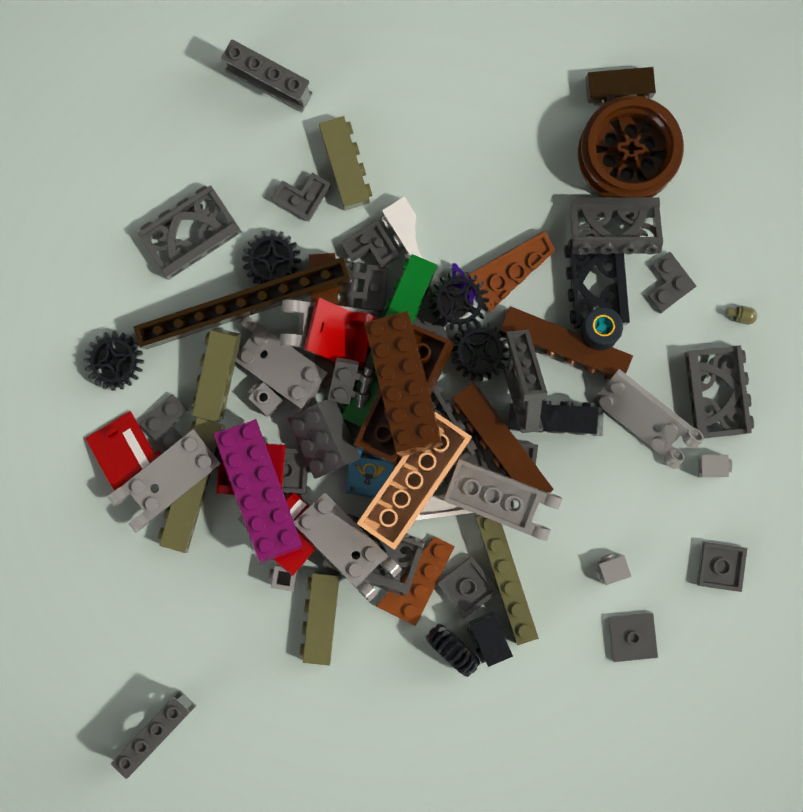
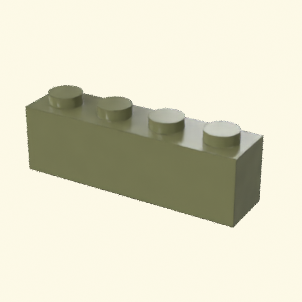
M342 116L319 123L344 210L369 204V197L373 195L369 183L365 184L363 180L366 172L363 163H358L356 157L360 155L357 142L352 143L350 137L351 134H354L350 121L346 122L345 117Z
M216 327L206 334L205 345H207V348L200 361L202 372L196 380L198 391L191 404V408L194 409L192 416L214 422H219L224 418L241 339L240 333Z
M313 572L312 577H308L307 590H311L310 599L305 600L304 612L308 613V619L303 621L302 635H306L305 644L301 643L299 654V657H303V663L330 666L340 575Z

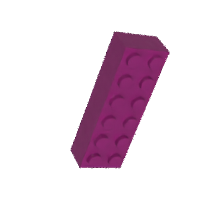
M255 419L214 433L215 443L258 563L262 564L301 550V540L257 420Z

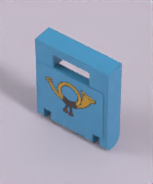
M358 450L361 459L349 464L346 493L351 494L352 487H355L354 495L375 498L395 466L381 459L363 457L364 452Z

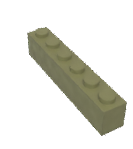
M197 417L196 421H192L189 432L195 429L216 456L218 448L214 440V433L223 431L225 425ZM211 473L175 501L171 507L169 506L166 509L164 519H167L165 528L161 527L158 534L159 546L182 553L188 552Z
M481 515L476 516L475 519L515 643L521 645L539 639L502 524Z

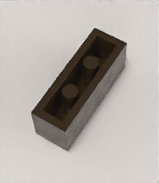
M653 67L588 72L585 77L588 103H594V106H602L610 100L623 96H641L650 99L656 93Z

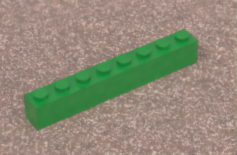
M414 254L410 258L407 257L402 266L404 274L402 278H397L393 288L396 291L393 299L389 298L384 310L387 311L385 317L408 311L412 324H414L438 265ZM370 345L368 349L370 353L365 362V365H372L374 367V380L369 387V400L366 401L364 408H358L356 406L357 399L351 397L350 404H343L341 413H344V420L362 427L380 389ZM355 380L354 387L360 388L361 381Z

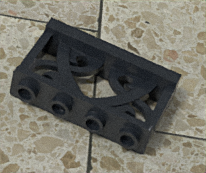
M569 239L567 245H564L565 258H569V267H566V278L571 281V289H568V301L572 302L573 310L570 311V323L574 324L575 329L581 328L582 322L585 319L581 314L582 307L588 306L590 312L596 306L598 308L606 307L614 310L619 314L623 325L629 324L624 253H611L607 255L593 253L594 258L590 259L588 254H585V259L580 261L576 253H572V239ZM604 260L605 266L606 263H611L612 270L606 271L601 262ZM596 265L604 276L614 278V284L607 286L602 291L600 299L593 295L583 284L588 273ZM576 266L583 268L578 277ZM578 291H579L580 294L585 298V299L581 300L580 302H579V293H578ZM609 291L613 292L615 298L611 300L607 297V302H605L606 293Z

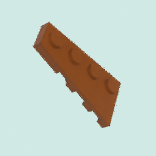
M546 231L539 233L469 273L471 279L474 275L477 276L476 285L481 281L484 283L479 288L480 291L488 290V293L482 295V298H489V302L484 303L489 308V313L512 290L521 284L531 272L536 270L556 251Z
M434 537L422 551L407 597L388 591L376 607L416 626L455 546ZM411 567L400 577L401 583H406Z

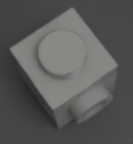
M264 382L261 385L259 383L255 384L249 391L251 395L248 398L267 417H270L284 402Z
M613 554L603 556L601 557V562L597 563L598 568L595 569L598 581H603L605 585L632 577L625 555L614 557Z
M276 564L274 569H270L268 582H272L271 588L294 591L298 571L292 576L283 567Z

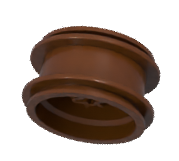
M623 96L603 104L590 117L578 143V163L585 181L602 197H654L667 186L678 172L684 154V140L677 120L663 105L646 97ZM618 121L619 133L613 128L611 122ZM646 123L651 128L643 136V133L639 132L643 124ZM628 127L632 128L635 132V135L631 137L628 136L625 133L624 129ZM605 137H612L615 140V145H607ZM643 140L651 141L653 148H646L642 143ZM629 145L635 150L632 154H629V150H627ZM596 147H600L607 152L597 153ZM656 152H664L663 159L650 155ZM603 159H611L613 167H606L603 164ZM641 162H648L651 165V170H643ZM614 169L618 171L615 178L609 175ZM626 170L630 172L631 179H623L621 171ZM636 173L643 176L645 181L639 182Z

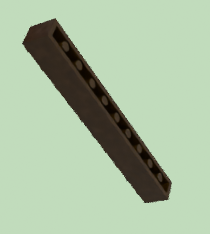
M341 257L133 327L139 347L150 349L281 306L282 300H299L354 282L348 260Z

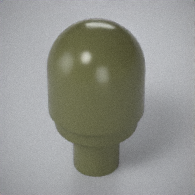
M738 306L736 309L728 307L726 310V316L734 317V320L738 323L750 325L757 320V312L751 307Z

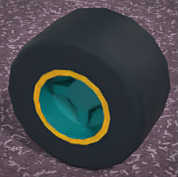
M595 308L588 313L582 322L580 329L581 337L590 348L607 350L613 347L622 335V319L618 313L610 308Z

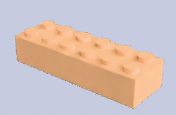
M436 412L443 446L403 456L357 522L359 526L394 550H396L472 438V436Z

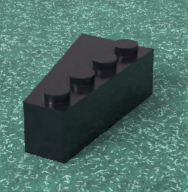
M542 400L540 418L543 430L539 431V433L594 434L595 436H603L604 410L596 407V403L582 402V406H573L574 402L560 401V405H551V401ZM510 403L509 430L520 431L513 403Z

